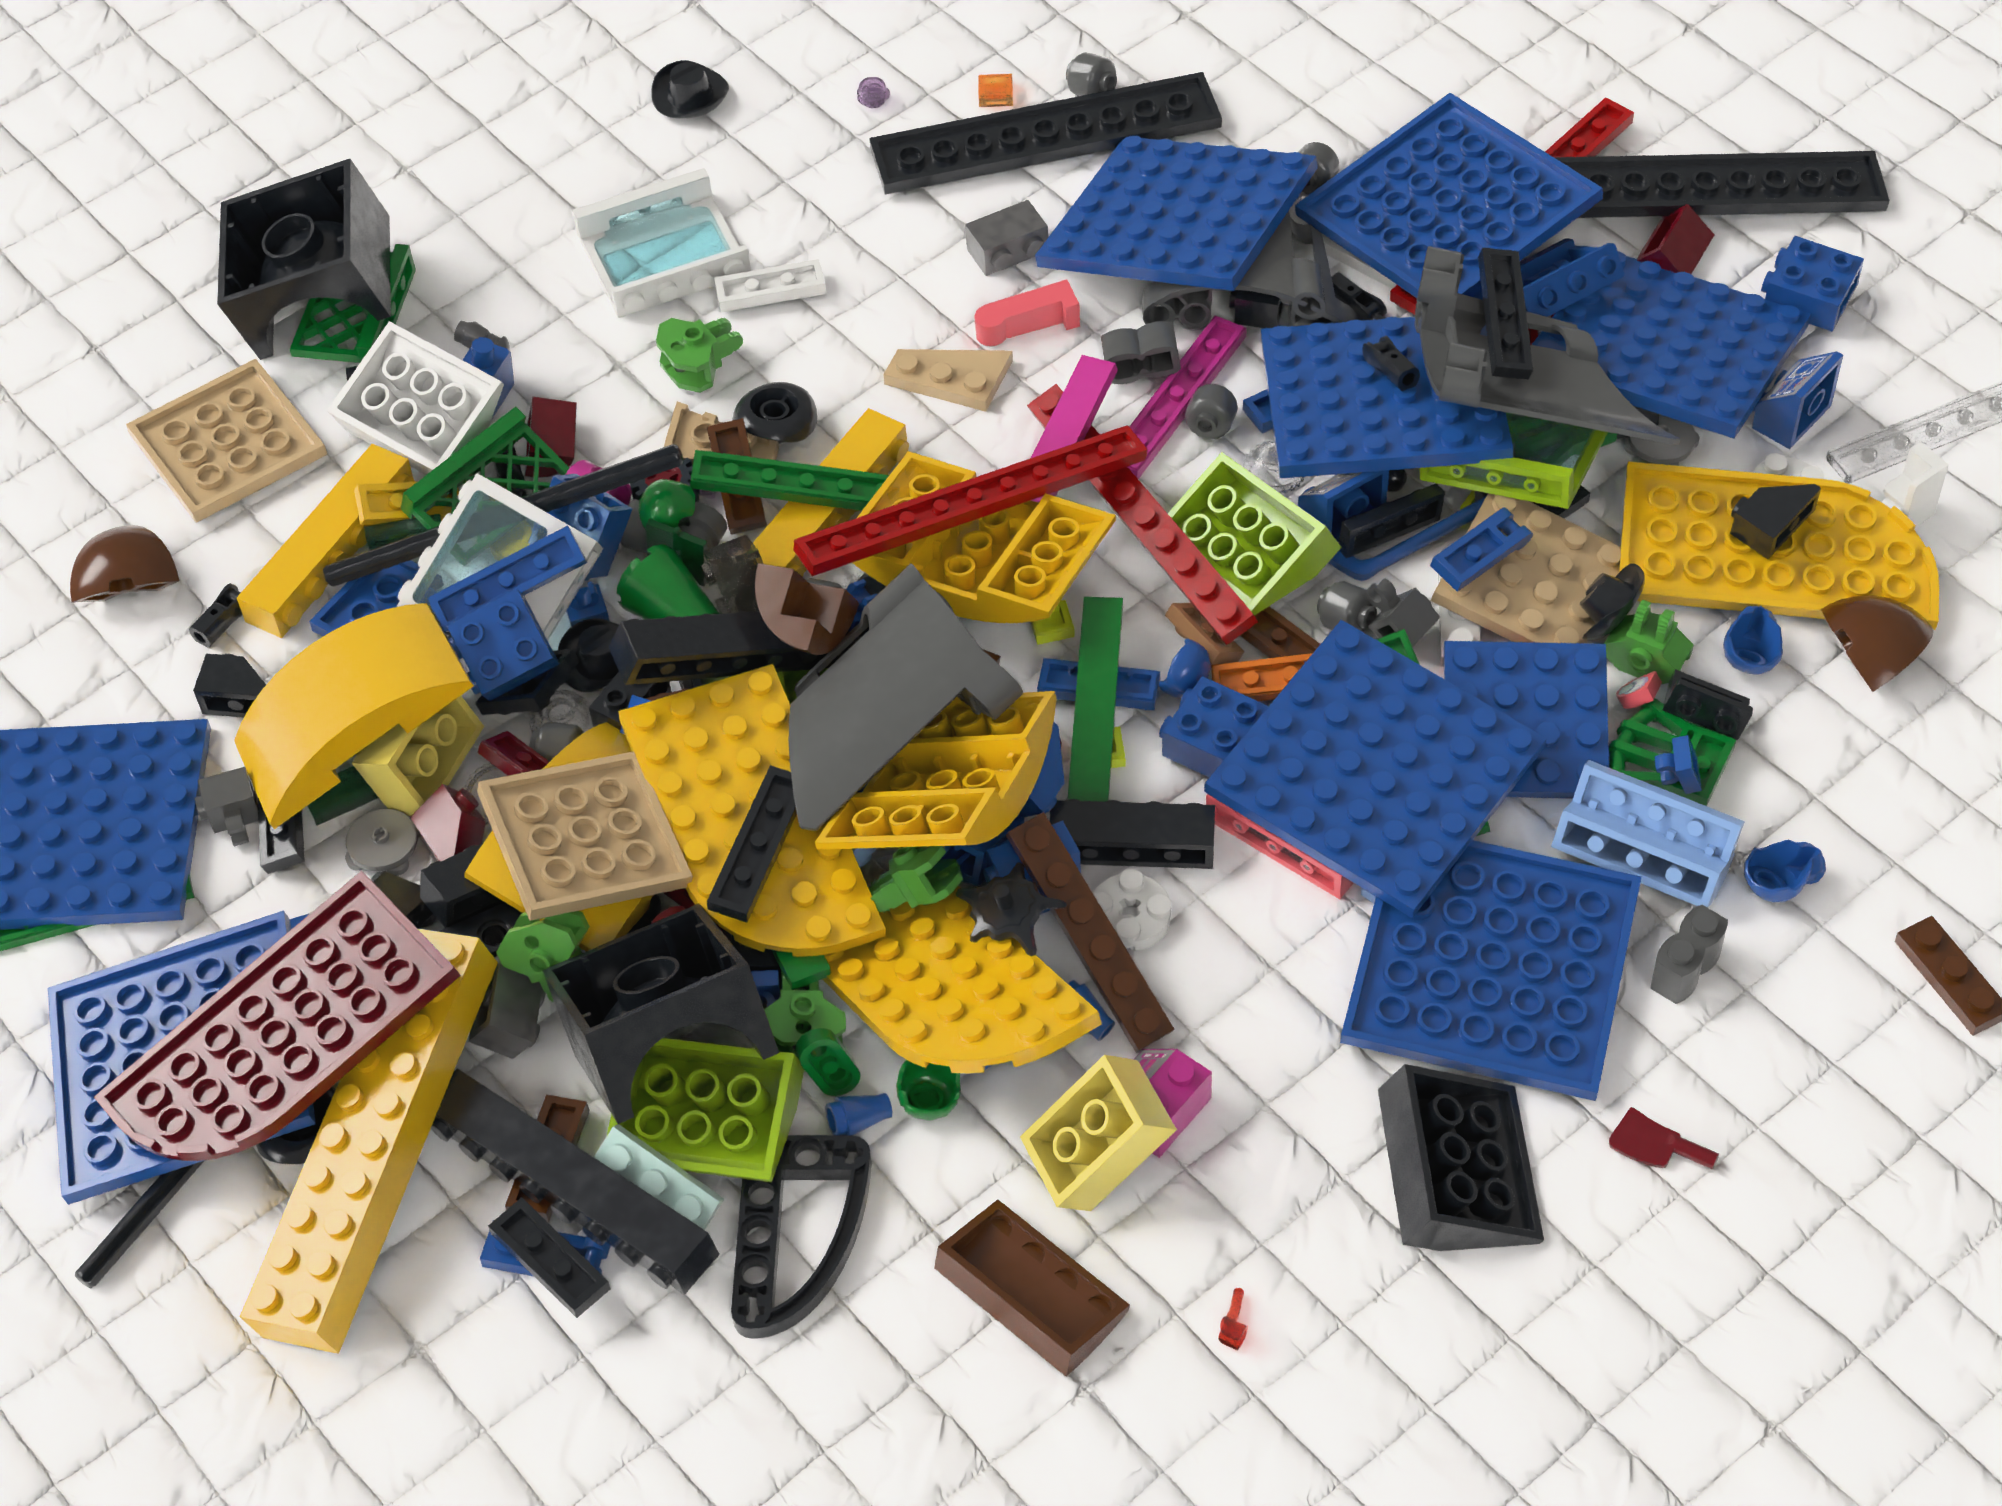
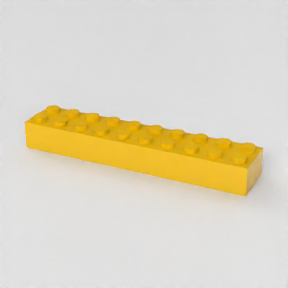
M418 929L455 967L461 976L340 1079L239 1316L262 1338L339 1354L497 967V960L479 938Z

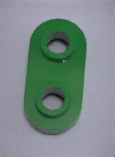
M817 1028L806 1032L799 1038L795 1046V1052L800 1064L824 1094L841 1096L852 1091L858 1085L861 1074L855 1059L831 1030Z

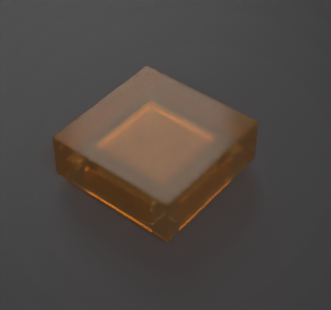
M1012 74L978 75L979 107L1013 106Z

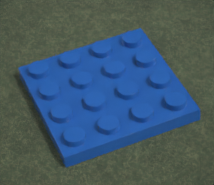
M1444 641L1443 665L1445 680L1547 738L1545 748L1507 797L1573 799L1584 765L1588 760L1609 768L1606 644Z

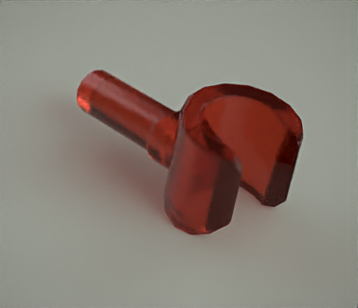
M1234 1288L1229 1311L1221 1320L1218 1336L1220 1343L1235 1350L1241 1348L1248 1332V1326L1238 1322L1244 1297V1290L1242 1288Z

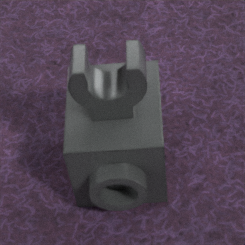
M1384 578L1378 585L1376 583L1371 584L1364 592L1368 602L1381 611L1368 625L1378 639L1405 629L1410 643L1414 647L1440 618L1439 614L1432 607L1430 600L1421 594L1417 588L1396 595V589L1393 584Z
M246 767L199 779L201 796L195 797V803L201 821L209 819L214 834L227 830L234 847L249 843L245 825L258 821V803Z

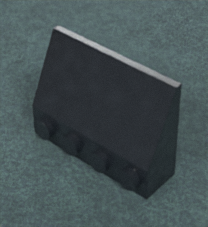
M1404 1064L1377 1089L1403 1245L1436 1251L1535 1245L1544 1241L1515 1086Z

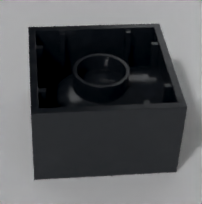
M351 158L221 202L217 305L260 360L273 356L274 316L284 307L300 300L319 297L336 298L364 308L377 321L391 317L390 215Z
M699 903L542 970L574 1056L618 1124L634 1117L631 1105V1088L634 1075L643 1057L659 1040L677 1029L699 1023L722 1024L743 1033L763 1060L779 1053L748 963Z

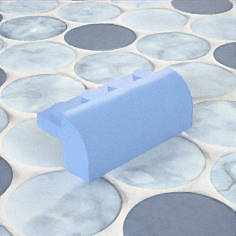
M1588 760L1584 765L1573 800L1562 812L1551 847L1604 869L1642 876L1641 884L1693 905H1704L1708 908L1716 898L1735 856L1734 850L1745 821Z

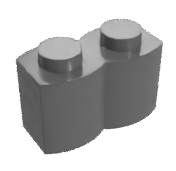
M1152 322L1141 326L1137 330L1120 328L1109 331L1101 336L1104 360L1116 363L1118 369L1111 384H1128L1144 376L1153 378L1165 377L1181 370L1172 322Z
M1704 905L1692 909L1682 920L1679 933L1671 936L1661 945L1657 953L1650 989L1675 1004L1686 1000L1696 989L1699 976L1711 970L1719 960L1728 926V919Z

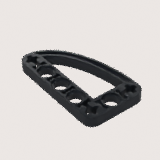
M788 1135L772 1182L742 1179L731 1314L736 1331L743 1337L750 1339L765 1338L793 1327L821 1303L839 1278L856 1242L869 1193L872 1161L869 1145L861 1137L853 1135ZM804 1150H815L820 1154L819 1160L813 1165L804 1166L796 1161L797 1156ZM827 1151H833L832 1165H828ZM849 1152H857L858 1157L855 1158L854 1163H846ZM784 1180H850L843 1212L825 1256L808 1281L788 1300L775 1307ZM758 1188H768L774 1193L773 1198L766 1204H755L750 1200L751 1194ZM755 1227H765L771 1232L768 1240L760 1244L751 1243L746 1237L749 1231ZM759 1266L768 1271L767 1277L760 1283H748L743 1278L744 1273L751 1267ZM749 1297L757 1298L756 1303L759 1315H756L755 1322H747L745 1317L750 1313Z

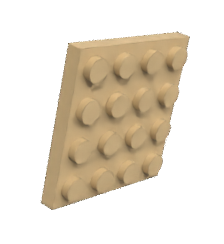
M256 358L126 424L130 436L195 523L328 455L324 443Z
M1488 493L1467 533L1498 510L1506 507L1514 515L1513 520L1520 527L1525 525L1533 533V537L1522 549L1515 550L1458 592L1441 578L1430 601L1512 642L1587 643L1588 640H1584L1582 637L1595 625V622L1580 606V602L1586 597L1587 589L1600 574L1605 573L1613 577L1617 576L1619 573L1621 547L1529 501Z
M634 752L478 782L477 793L530 921L687 888V883L692 882L693 876L654 788L644 778Z

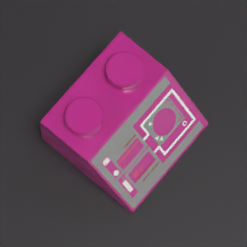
M1142 1049L1133 1059L1139 1061L1177 1129L1152 1153L1158 1158L1164 1154L1212 1098V1071L1178 1049Z

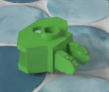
M725 317L717 318L716 321L713 320L705 325L700 319L695 322L671 318L660 323L658 328L656 346L661 351L660 367L678 388L701 393L713 387L716 369L722 367L721 359L732 354L734 351L736 352L744 343L743 336L737 331L730 332L732 325ZM676 368H677V369H681V370H686V371H684V372H677V371H676Z
M1641 600L1636 613L1627 615L1609 634L1604 643L1606 644V658L1619 671L1637 678L1656 671L1662 684H1667L1675 669L1681 671L1685 660L1690 659L1694 644L1677 628L1678 622L1674 621V611L1666 609L1662 614H1655L1651 612L1652 603Z
M944 846L901 847L893 854V858L888 861L890 870L880 875L879 879H874L871 882V886H869L872 895L871 899L874 900L879 913L890 911V908L894 909L905 902H908L911 908L921 904H935L951 895L963 880L959 863L956 859L940 860L946 853Z
M581 911L550 916L544 920L536 919L531 921L527 913L523 912L514 927L506 933L496 953L503 967L528 976L531 983L540 982L549 1000L554 1002L542 970L582 954L579 945L590 926Z
M781 971L780 997L764 1009L779 1052L794 1053L797 1057L792 1046L796 1045L803 1034L817 1028L831 1030L843 1044L842 1034L846 1031L845 1012L823 998V990H819V981L806 985V990H791Z

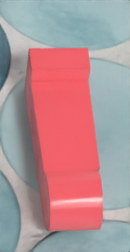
M1067 279L985 304L974 315L976 339L985 346H997L1003 343L1006 338L1061 323L1064 324L1066 330L1080 327L1079 302Z

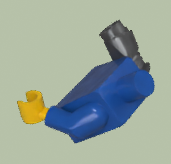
M461 320L455 329L454 341L469 348L463 361L500 380L504 384L493 414L494 417L514 386L512 357L508 339L506 336L500 338L490 333L488 329L476 321L465 322Z

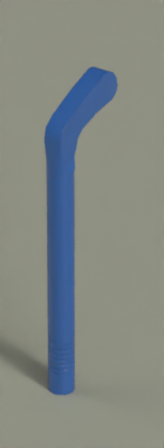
M1486 496L1375 557L1364 560L1357 559L1354 556L1345 558L1338 551L1328 563L1353 579L1359 581L1368 580L1386 567L1474 520Z

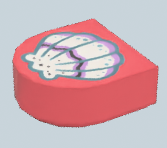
M1653 671L1622 686L1616 692V697L1621 706L1626 709L1644 705L1654 700L1662 681L1657 672Z

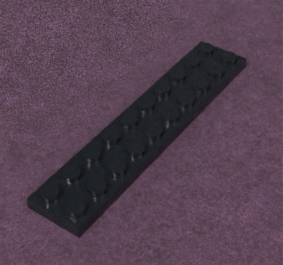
M1198 72L869 138V143L884 194L887 195L1115 149L1124 138L1129 136L1161 140L1221 128L1222 116L1204 72Z
M1875 151L1554 157L1603 188V199L1578 218L1668 216L1687 204L1697 215L1887 211L1890 202Z

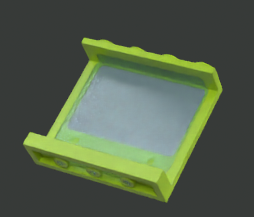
M1505 412L1513 445V458L1481 460L1477 464L1420 468V480L1569 509L1608 432Z

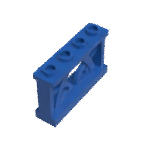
M1564 238L1520 261L1526 312L1545 317L1562 310L1625 275L1615 243H1607L1601 247L1576 246L1573 239ZM1482 290L1473 297L1483 300Z

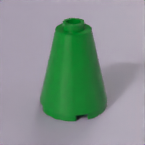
M664 544L648 548L647 551L651 554L642 561L636 557L623 572L617 585L616 594L621 597V601H618L619 605L627 612L642 619L720 614L676 551Z

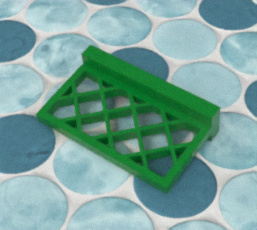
M395 244L393 252H390L391 317L377 321L367 310L356 304L339 311L335 305L344 300L326 297L310 298L289 349L291 356L361 363L389 321L396 325L416 272L410 245ZM328 308L334 314L320 322L314 319L316 314ZM364 312L367 316L366 319L353 326L347 320ZM339 323L346 328L331 337L325 332ZM318 334L324 340L314 346L304 345L306 340ZM351 338H354L357 342L354 350L337 347V345Z
M515 406L403 492L401 510L410 519L415 517L429 530L439 526L441 522L434 521L426 512L434 506L451 507V514H453L460 502L457 499V488L468 480L472 481L475 477L474 475L479 471L480 475L485 477V466L490 462L507 464L506 479L485 478L501 487H506V490L510 492L511 488L533 490V493L549 488V482H538L539 467L554 468L560 475H565L569 467L525 423L526 416ZM524 437L534 447V457L512 455L513 445ZM512 464L534 466L533 481L512 479ZM452 493V498H445ZM483 498L477 509L480 512L503 503L484 501ZM521 522L487 533L489 535L483 540L482 535L478 536L477 544L467 552L458 544H455L451 554L465 567Z

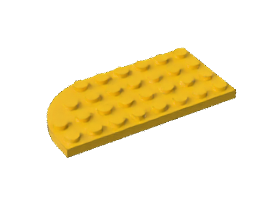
M1628 461L1619 572L1628 564H1636L1643 570L1645 584L1637 601L1645 600L1651 603L1743 611L1748 606H1762L1775 615L1825 619L1821 611L1823 607L1848 597L1873 595L1891 598L1913 608L1928 621L1933 630H1936L1939 622V575L1931 548L1925 546L1914 530L1916 525L1896 506L1890 508L1870 497V491L1852 484L1819 478ZM1816 484L1821 488L1815 511L1769 559L1730 534L1734 520L1731 513L1735 505L1743 497L1749 499L1758 488Z
M773 664L618 711L619 720L631 751L635 753L644 778L654 788L692 873V882L687 883L686 888L690 898L695 905L699 903L720 928L733 935L735 941L762 952L766 948L782 952H792L795 957L832 954L886 937V928L874 900L871 899L872 895L852 849L817 850L815 841L829 820L818 831L802 829L799 826L796 815L747 923L707 909V900L770 765L791 772L789 757L790 703Z
M959 885L951 895L935 904H921L911 908L909 903L905 902L894 909L890 908V911L880 912L879 914L886 928V937L847 950L824 955L831 968V974L822 980L893 1051L906 1060L925 1068L929 1063L949 1066L951 1073L970 1074L984 1073L985 1066L1012 1061L1013 1066L1017 1067L1050 1055L1102 1025L1098 1010L1038 956L1027 955L1016 939L1010 938L999 942L993 940L990 936H986L976 943L971 942L970 935L975 926V921L970 916L972 906L956 896L957 890L961 888Z

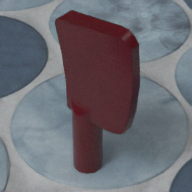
M1634 1107L1629 1108L1611 1134L1608 1143L1610 1148L1632 1160L1658 1168H1666L1673 1153L1713 1170L1720 1154L1680 1137V1133L1653 1121Z

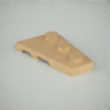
M897 349L883 374L884 385L986 412L1013 362V351Z
M676 401L664 447L677 444L682 452L683 460L689 458L693 466L695 450L712 452L707 426L723 422L718 421V417L706 411L703 415L690 411L687 404ZM747 433L752 457L776 460L779 451L778 441L760 438Z

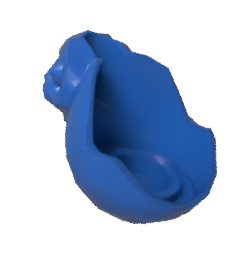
M1762 606L1746 607L1731 624L1724 637L1723 649L1725 658L1732 667L1747 674L1760 675L1770 672L1781 661L1783 655L1781 627L1777 624V619L1772 612Z
M1789 839L1764 848L1754 847L1744 863V877L1750 889L1761 899L1773 903L1786 902L1796 897L1805 884L1819 882L1826 872L1825 858L1819 848L1808 842L1796 843Z

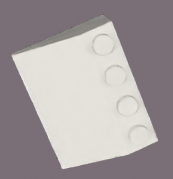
M389 321L327 412L344 430L369 444H375L408 458L412 468L427 475L489 427L504 384L500 380Z

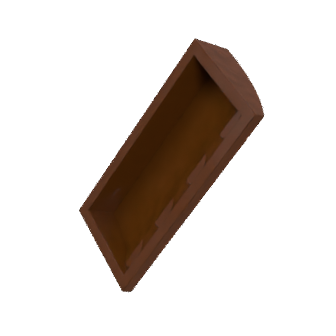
M999 1199L940 1244L937 1249L935 1270L1066 1377L1103 1342L1130 1308L1129 1303Z

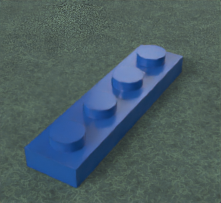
M567 525L427 599L444 633L449 635L450 632L447 625L515 589L526 595L588 562L571 529Z

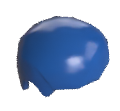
M1188 638L1184 641L1185 645L1172 659L1167 678L1158 683L1160 690L1175 698H1182L1184 692L1188 688L1193 689L1202 676L1208 678L1211 670L1208 651L1201 644Z

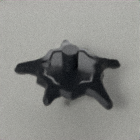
M1020 862L1016 863L1011 872L1004 877H994L988 884L982 887L959 888L956 892L958 898L972 906L970 916L975 921V926L970 935L971 942L976 943L986 936H990L993 940L999 942L1014 938L1021 944L1027 955L1034 956L1037 953L1034 925L1038 921L1041 912L1049 908L1061 909L1067 906V903L1063 900L1041 895L1036 883L1026 880L1024 865Z

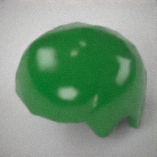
M669 479L654 481L646 488L639 501L638 513L643 528L646 530V523L650 518L673 528L678 527L680 519L693 515L695 511V494L691 486L682 482Z
M906 1060L899 1070L896 1083L897 1098L900 1106L904 1107L906 1113L918 1119L932 1121L946 1117L958 1104L961 1094L960 1073H951L949 1066L929 1063L925 1068Z

